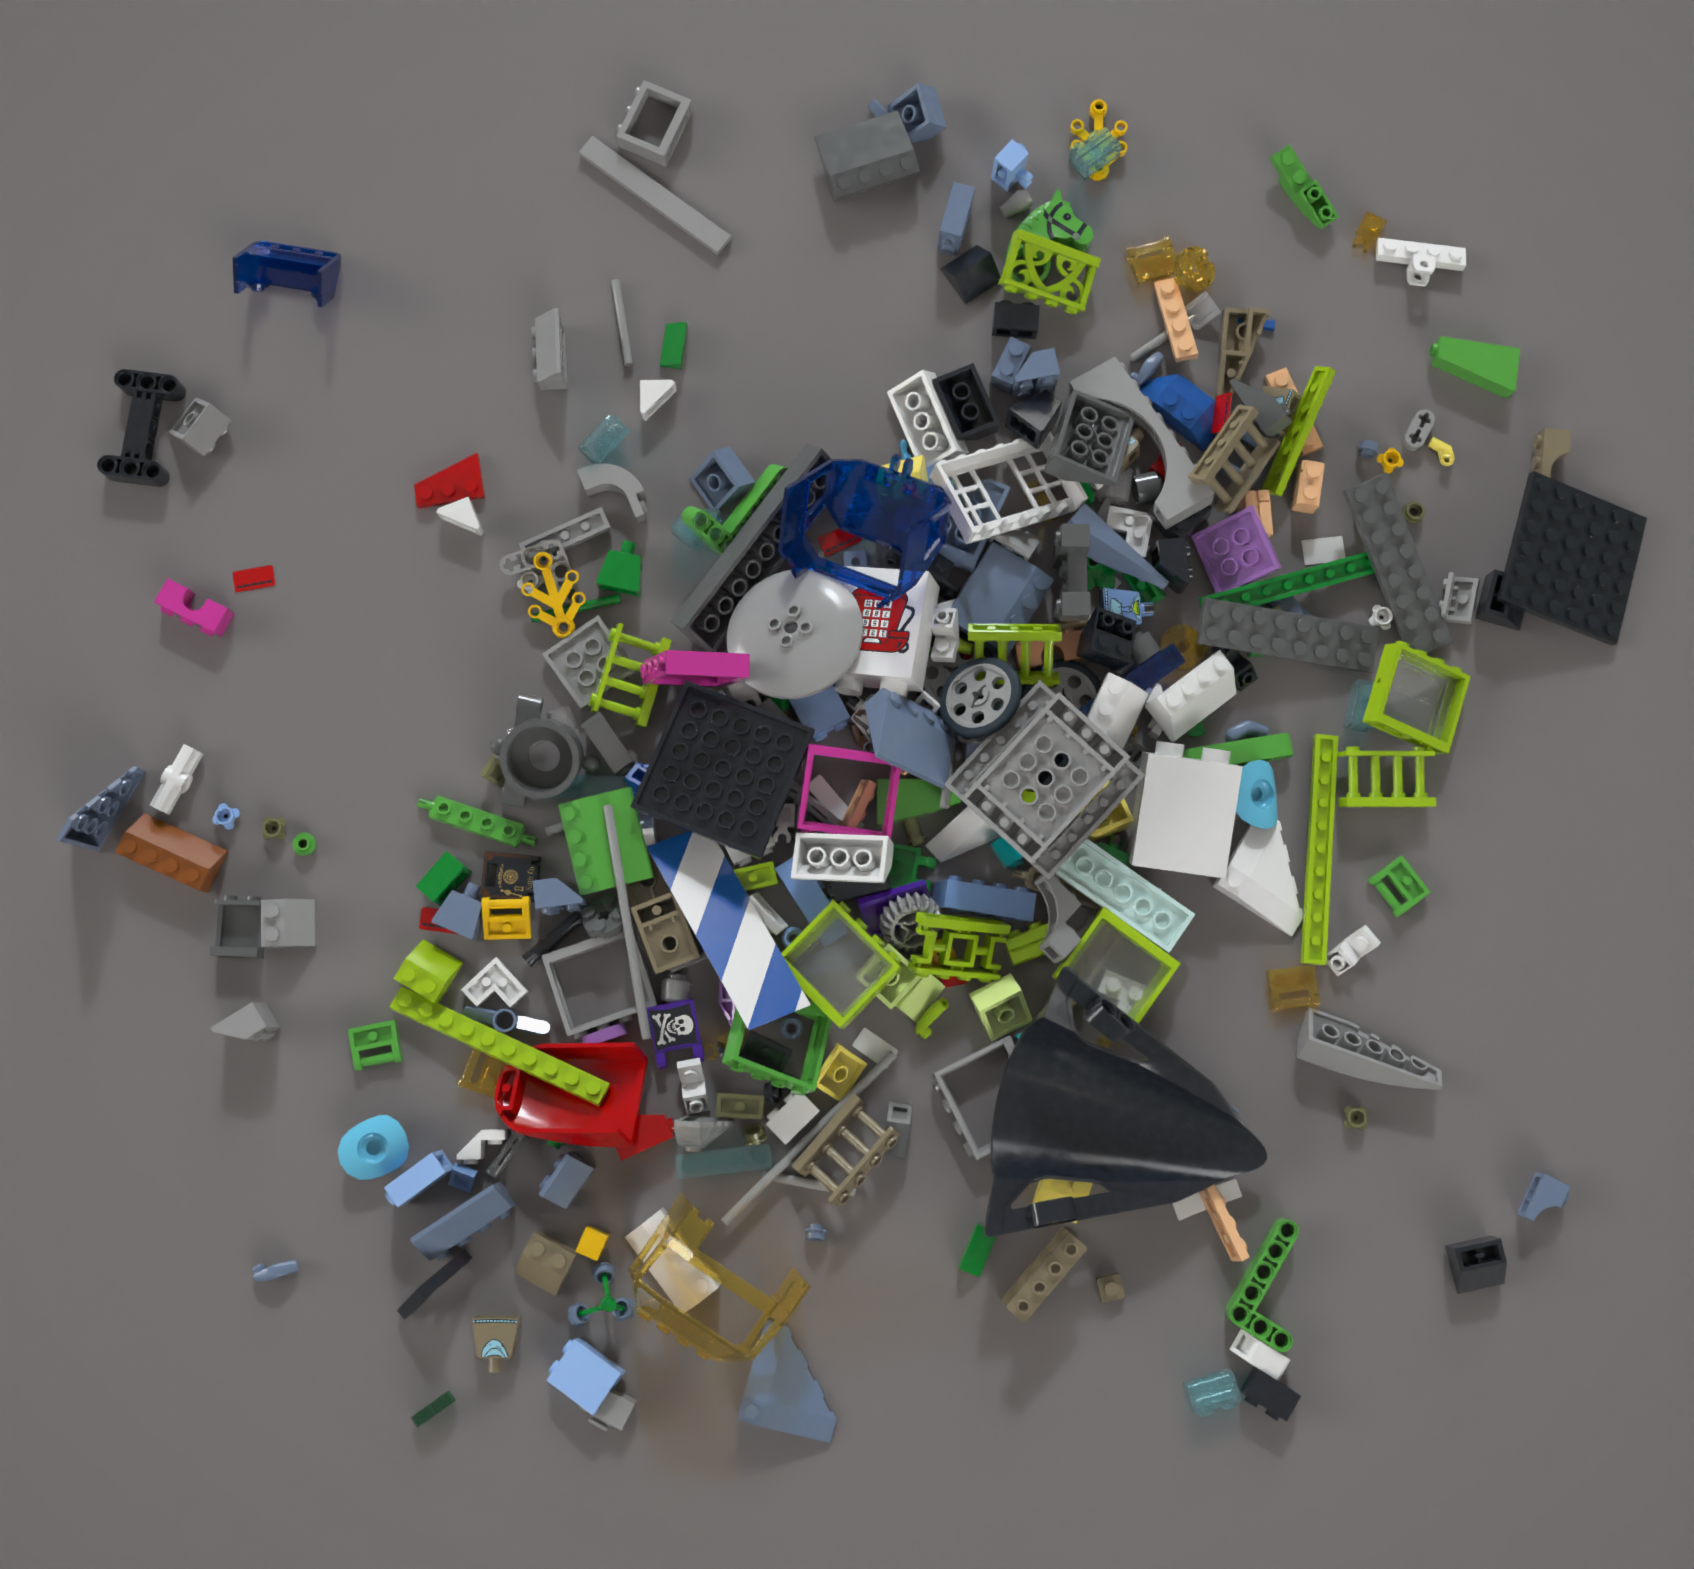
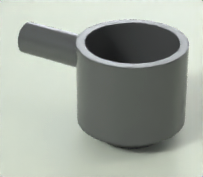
M1137 461L1129 466L1132 475L1130 479L1131 491L1135 503L1139 505L1156 501L1163 488L1161 477L1157 476L1155 471L1141 474Z
M1140 631L1135 634L1130 664L1116 670L1120 677L1135 666H1142L1162 650L1149 632L1143 634Z

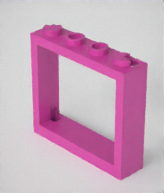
M665 650L643 661V664L640 666L641 678H643V684L684 685L685 681L688 680L701 686L725 687L749 678L750 654Z
M808 744L796 827L801 829V833L820 831L824 832V834L889 836L891 839L901 769L891 765L882 831L805 821L814 754L891 765L876 758L874 752Z

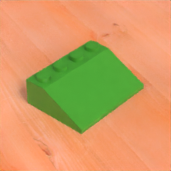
M632 787L558 805L580 896L616 887L603 806L612 805L625 884L654 877L638 811L630 807L634 799Z

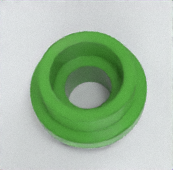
M309 833L296 835L292 842L293 850L301 856L312 854L316 849L314 836ZM303 840L307 841V846L305 848H301L300 843Z

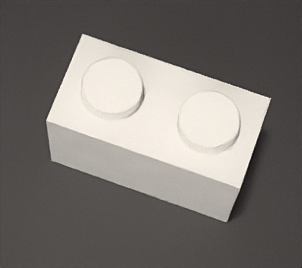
M791 1092L784 1099L786 1104L780 1110L776 1107L767 1116L769 1121L766 1125L785 1145L820 1111L806 1095L801 1096Z

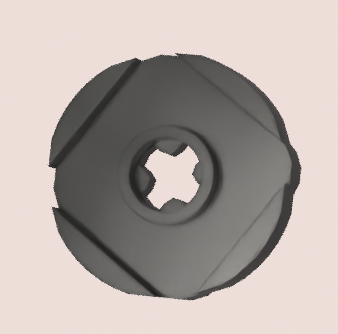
M612 894L604 895L601 899L594 901L581 911L582 924L585 931L593 938H597L596 936H603L604 939L612 938L623 931L619 900Z

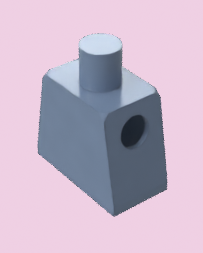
M468 882L463 894L452 890L431 922L476 941L482 921L481 902L476 900L481 887Z

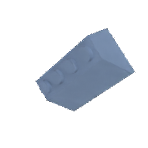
M501 1181L497 1182L411 1237L410 1241L429 1261L435 1258L440 1261L451 1254L449 1249L456 1244L460 1248L471 1241L470 1235L476 1231L481 1234L491 1228L490 1222L497 1217L501 1221L512 1214L510 1209L516 1205Z

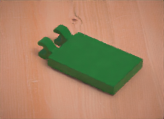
M893 843L892 867L888 874L892 889L922 880L916 878L918 866L935 869L936 859L921 856L922 849ZM925 880L928 892H930L932 883L931 881Z

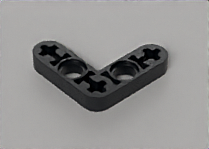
M464 1249L425 1281L398 1308L397 1312L405 1320L415 1312L434 1291L472 1259L471 1255Z

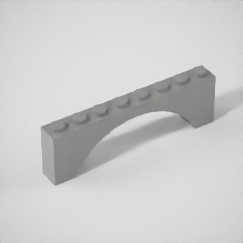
M1113 357L1069 382V395L1076 389L1135 415L1134 422L1148 433L1158 447L1164 463L1165 482L1160 495L1154 503L1153 513L1165 530L1212 504L1215 492L1210 486L1192 483L1188 478L1197 464L1191 462L1188 451L1185 447H1181L1178 444L1175 433L1171 429L1168 430L1165 426L1162 415L1154 411L1150 399L1141 393L1138 382L1135 379H1131L1128 375V370L1124 363H1120L1116 357Z

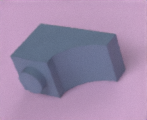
M1535 1172L1517 1215L1526 1220L1534 1221L1537 1215L1548 1207L1561 1208L1569 1199L1568 1191L1570 1186L1545 1173Z

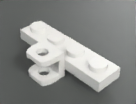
M1378 238L1376 241V261L1408 264L1406 269L1407 282L1410 285L1425 287L1435 268L1463 271L1466 267V248ZM1418 275V276H1420L1422 279H1421V280H1417L1414 276Z

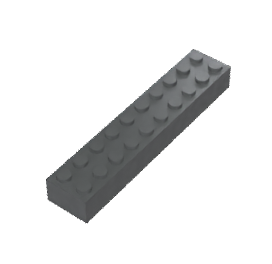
M809 444L805 445L670 621L699 649L706 652H715L727 637L728 625L739 601L752 587L775 574L848 478L822 448Z

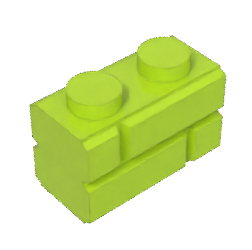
M1041 921L1028 925V931L1020 933V930L1017 929L1006 935V943L1003 944L1012 967L1045 955L1039 948V945L1046 935L1048 923L1042 925Z

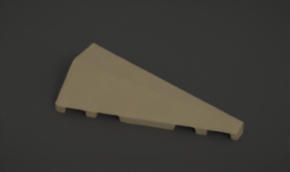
M1225 307L1222 311L1216 396L1232 392L1233 396L1235 389L1229 381L1232 379L1240 380L1271 309ZM1238 318H1242L1241 324L1237 323Z

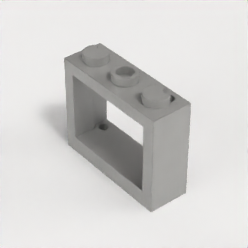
M643 80L641 86L635 90L632 105L626 108L625 119L622 125L619 124L616 129L615 137L617 138L618 146L666 167L693 113L692 100ZM648 97L677 108L659 147L629 135Z

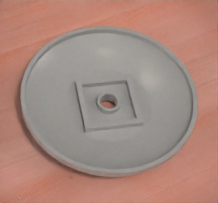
M810 569L783 571L767 577L756 584L739 601L728 625L727 650L728 653L750 654L749 678L743 681L754 690L779 699L808 697L832 686L845 675L854 663L863 639L861 610L853 594L836 578ZM795 624L798 626L794 633L786 632L790 625Z

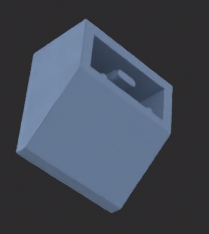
M1055 348L1031 353L1014 379L1011 398L1018 397L1023 399L1044 390H1048L1050 393L1055 390L1060 375Z
M557 878L532 881L535 909L541 911L542 914H546V916L558 915L560 910L565 909L569 913L574 911L581 912L583 907L589 906V902Z
M574 1151L561 1154L553 1165L556 1168L553 1174H547L539 1185L542 1190L538 1195L564 1209L571 1205L596 1168Z

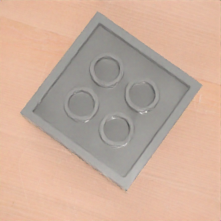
M599 615L542 654L581 710L588 707L591 694L597 691L611 641H608L610 631ZM618 643L615 655L629 659ZM612 663L608 676L625 681L638 671ZM605 685L603 695L611 691L614 687Z

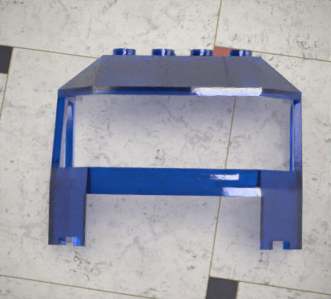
M894 454L891 457L889 468L864 459H830L784 488L778 552L783 560L787 559L793 569L791 573L795 579L808 570H813L884 597L877 604L876 610L891 601L900 598L913 588L940 549L945 545L952 501L941 486L910 476L913 471V459L907 458L904 461L902 473L898 472L901 463V455ZM826 473L824 493L807 512L810 484ZM825 506L840 530L886 547L892 546L902 552L897 586L818 556L806 537L805 532Z

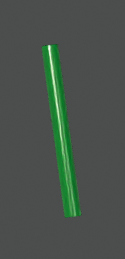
M616 594L586 601L580 606L577 613L621 603L620 595ZM571 605L563 606L565 614ZM553 609L544 611L556 617ZM539 612L532 613V614L535 615V616H537V615L539 614ZM531 617L532 623L542 621L538 618Z

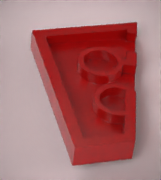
M475 453L414 484L417 507L421 509L450 504L469 497L470 500L485 498L479 454Z

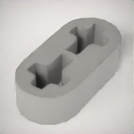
M1420 410L1412 418L1402 439V444L1407 450L1416 451L1424 444L1435 422V416L1430 410ZM1425 417L1426 423L1421 428L1419 427L1421 423V418ZM1415 433H1417V434H1418L1417 437H1416V441H1417V442H1416L1415 444H1413V443H1411V441H1412L1411 437H1412Z

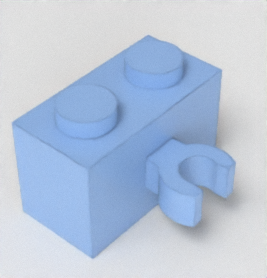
M1012 139L994 158L991 179L1006 192L1017 181L1025 189L1032 183L1033 175L1025 170L1029 155L1025 146L1021 143H1016Z

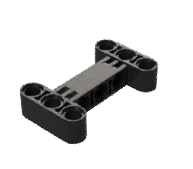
M121 369L114 376L115 385L126 395L132 396L121 456H102L97 462V468L111 481L163 487L169 482L170 474L162 465L152 460L163 400L172 402L182 400L186 395L185 386L173 375ZM131 380L130 384L125 386L126 382ZM154 382L153 386L147 389V386ZM176 385L174 390L169 391L171 386ZM115 465L114 469L108 472L109 467ZM137 467L136 472L130 475L131 470ZM159 470V474L153 477V473Z

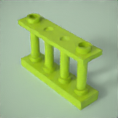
M618 623L615 628L612 627L608 636V641H611L597 691L591 694L588 706H591L590 713L593 714L598 712L599 707L630 716L632 720H635L634 727L644 729L647 726L659 684H646V686L642 685L641 687L608 676L612 663L640 672V666L643 664L615 655L618 642H622L652 652L651 655L655 656L665 650H669L672 640L663 637L659 642L651 643L621 633L624 624ZM605 685L639 695V698L642 699L640 707L632 708L602 698Z
M968 623V640L975 642L974 659L984 658V642L996 641L998 643V659L1007 663V643L1009 641H1019L1021 643L1020 671L1016 672L1021 684H1037L1040 680L1047 687H1052L1054 684L1060 685L1059 672H1053L1054 643L1062 641L1061 624ZM1033 641H1042L1044 643L1043 671H1030V643ZM980 672L976 677V681H982L986 677V672ZM1003 679L998 680L995 684H1004L1005 681Z
M1351 746L1345 747L1346 751L1337 752V757H1348L1349 793H1346V797L1338 798V807H1436V797H1427V793H1425L1424 757L1435 756V751H1427V747H1412V751H1360V747ZM1358 757H1370L1371 793H1369V797H1361V793H1358ZM1380 757H1393V793H1391V797H1383V793H1380ZM1402 757H1415V793H1413V797H1405V793H1403Z

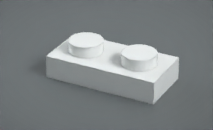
M758 892L749 897L770 933H774L777 936L788 927L787 923Z

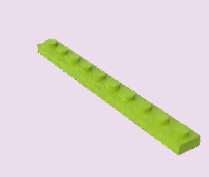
M1313 735L1300 962L1303 964L1326 965L1339 737L1333 735Z
M404 987L399 989L389 1006L391 1010L596 1106L600 1107L610 1088V1083L447 1007L434 1003Z

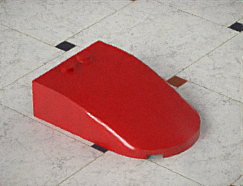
M635 1042L550 1043L532 1046L541 1052L610 1083V1088L600 1107L509 1064L506 1065L499 1076L494 1094L496 1111L502 1121L514 1132L529 1137L591 1147L633 1146L648 1057Z

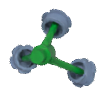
M600 1262L592 1269L593 1278L598 1284L603 1285L605 1296L601 1298L598 1306L588 1308L585 1304L581 1303L572 1304L568 1309V1320L572 1325L582 1327L589 1320L590 1314L603 1310L612 1312L617 1317V1320L625 1322L633 1317L635 1313L633 1308L634 1302L630 1298L625 1299L621 1297L615 1300L611 1296L608 1283L614 1279V1265H610L608 1262Z

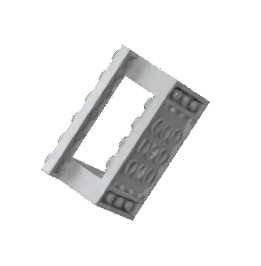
M1039 680L1020 701L1016 714L1010 722L998 732L988 736L944 785L1049 880L1145 775L1128 760L1130 756L1061 693L1055 694ZM1063 753L1067 755L1069 759L1067 766L1058 767L1055 764L1054 759L1057 754ZM1043 771H1047L1052 775V782L1048 785H1042L1038 781V775ZM1112 778V780L1107 784V786L1095 797V799L1083 810V812L1071 823V825H1070V826L1059 836V838L1048 848V846L1057 838V836L1069 825V823L1081 812V810L1093 799V797H1094V796L1105 786V784ZM1026 789H1032L1036 794V799L1031 803H1026L1022 799V792Z

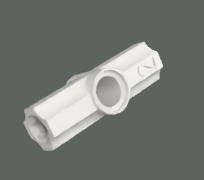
M184 744L173 764L169 765L162 773L160 779L162 784L152 799L150 806L170 815L180 795L189 789L193 780L192 774L203 753Z

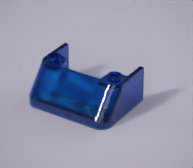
M270 241L253 242L232 257L234 293L239 294L245 288H251L255 292H262L265 288L273 285L310 291L311 296L318 301V307H323L334 298L341 267V254Z

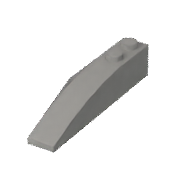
M1308 1007L1297 1039V1058L1367 1081L1408 1088L1442 1089V1072L1440 1069L1414 1055L1411 1058L1406 1056L1401 1051V1048L1395 1045L1387 1046L1379 1041L1380 1037L1373 1033L1369 1036L1358 1030L1360 1026L1350 1021Z
M685 1115L674 1121L677 1144L685 1146V1151L699 1152L701 1148H705L731 1127L733 1120Z

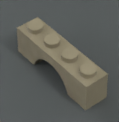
M1544 428L1535 435L1533 440L1535 456L1532 459L1531 468L1535 472L1551 478V468L1554 461L1561 460L1570 453L1572 431Z

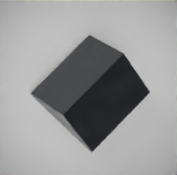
M978 245L972 247L940 269L965 305L998 284L1001 279L992 253Z

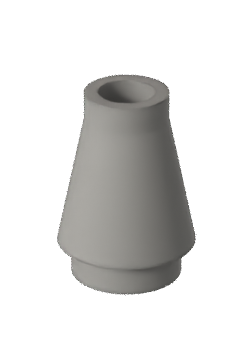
M1025 188L1021 191L1018 189L999 209L1006 219L1030 209L1029 206L1033 204V200Z

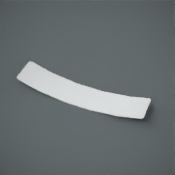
M818 775L810 782L809 790L826 809L839 820H842L848 806L825 779ZM862 822L859 823L857 828H862L864 824Z
M1236 1179L1216 1185L1218 1192L1224 1197L1226 1202L1242 1197ZM1199 1192L1173 1203L1178 1220L1207 1210Z

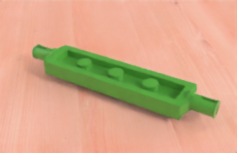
M437 795L433 802L421 797L417 802V807L429 810V818L514 848H517L521 842L535 846L538 837L525 834L524 824L439 795Z

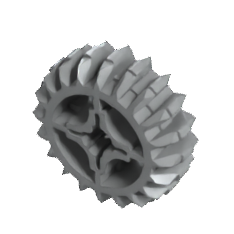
M906 892V896L903 898L897 895V901L889 900L890 907H883L884 913L880 914L881 922H879L882 936L885 941L897 950L903 948L907 952L909 948H912L916 951L918 946H924L926 936L916 932V927L919 926V923L915 921L917 912L941 914L940 908L932 898H928L925 894L919 896L915 892L913 896H910ZM896 924H899L898 929H895ZM932 928L937 931L936 937H938V931L942 930V928Z

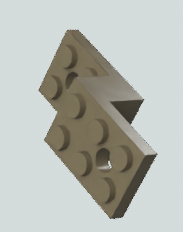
M649 854L654 876L653 884L645 887L641 881L626 884V890L632 905L631 911L654 972L657 975L700 958L685 915L651 854ZM667 937H673L676 940V947L673 950H666L663 947V941Z

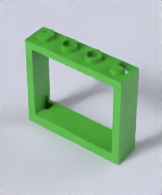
M808 1000L811 1004L810 1006L795 1011L797 1014L814 1020L803 1071L799 1080L739 1057L746 1025L738 1010L735 1009L722 1063L729 1065L733 1071H745L750 1073V1076L754 1079H766L771 1081V1085L775 1087H787L792 1089V1093L804 1096L805 1093L816 1090L832 1020L810 1000Z

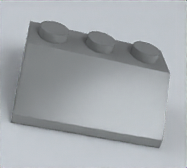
M553 308L535 318V327H532V339L536 340V348L532 349L533 361H537V369H533L534 383H538L540 390L567 389L565 324L559 308Z

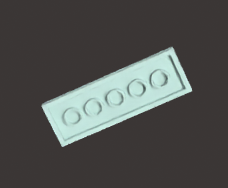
M1088 839L1081 844L1055 873L1056 876L1102 908L1108 909L1166 953L1172 950L1195 916L1189 909Z

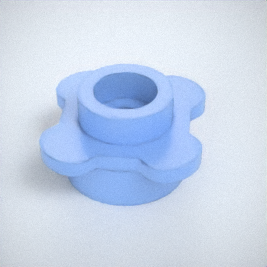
M222 803L215 811L212 821L216 825L221 824L225 829L231 830L234 828L235 819L240 816V811L237 808H229L227 804Z

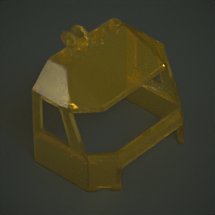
M681 1192L628 1270L633 1302L636 1310H638L636 1314L647 1322L650 1319L658 1324L656 1327L667 1335L670 1332L677 1337L676 1340L686 1348L690 1345L696 1348V1354L706 1361L709 1358L715 1362L752 1361L793 1315L811 1285L795 1268H792L775 1295L772 1293V1298H770L700 1251L698 1248L715 1223L709 1218L706 1221L699 1218L700 1211ZM660 1236V1243L657 1245V1247L653 1250L650 1256L646 1259L643 1265L636 1272L637 1268L639 1267L645 1256L648 1254V1252ZM667 1247L685 1261L763 1312L744 1343L739 1342V1344L734 1345L660 1296L641 1280ZM769 1317L775 1319L756 1345L751 1348V1343Z

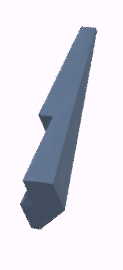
M1086 504L1067 523L1090 524L1088 558L1123 574L1127 573L1142 582L1158 586L1159 589L1163 590L1169 582Z

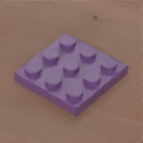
M1253 505L1191 536L1216 593L1247 585L1282 568L1258 512Z

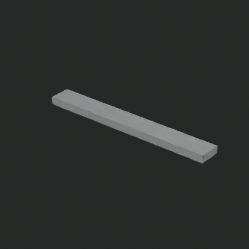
M591 136L579 151V155L715 254L719 255L731 240V235L594 136Z

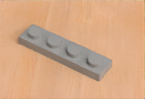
M602 507L521 542L519 546L523 550L554 539L559 541L564 550L611 530V526ZM550 544L549 550L543 551V547H539L538 550L555 555L560 550V547ZM535 551L527 552L525 555L527 563L534 564L533 560L537 554Z

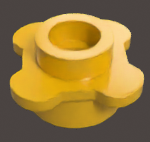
M1389 448L1384 454H1379L1376 458L1377 462L1383 466V471L1387 474L1392 473L1396 467H1402L1404 463L1400 453L1395 448Z

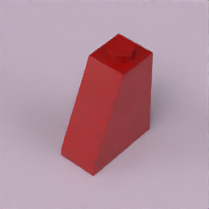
M638 1114L633 1146L615 1147L620 1160L627 1159L674 1137V1121L672 1117L668 1118L666 1114Z

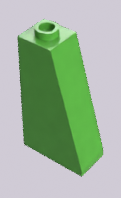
M1440 336L1435 343H1432L1429 351V357H1432L1431 366L1503 398H1509L1516 391L1520 348Z
M877 779L876 828L883 827L889 779ZM899 779L893 824L911 817H920L945 810L940 808L942 788L923 779ZM952 791L950 793L949 808L959 806L961 803V799Z

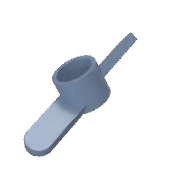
M469 1005L464 1008L462 1013L464 1016L477 1022L493 1025L500 1032L517 1030L545 1036L550 1032L548 1022L518 1016L511 1009L494 1011ZM504 1012L511 1013L514 1018L513 1025L509 1029H502L498 1023L499 1016Z

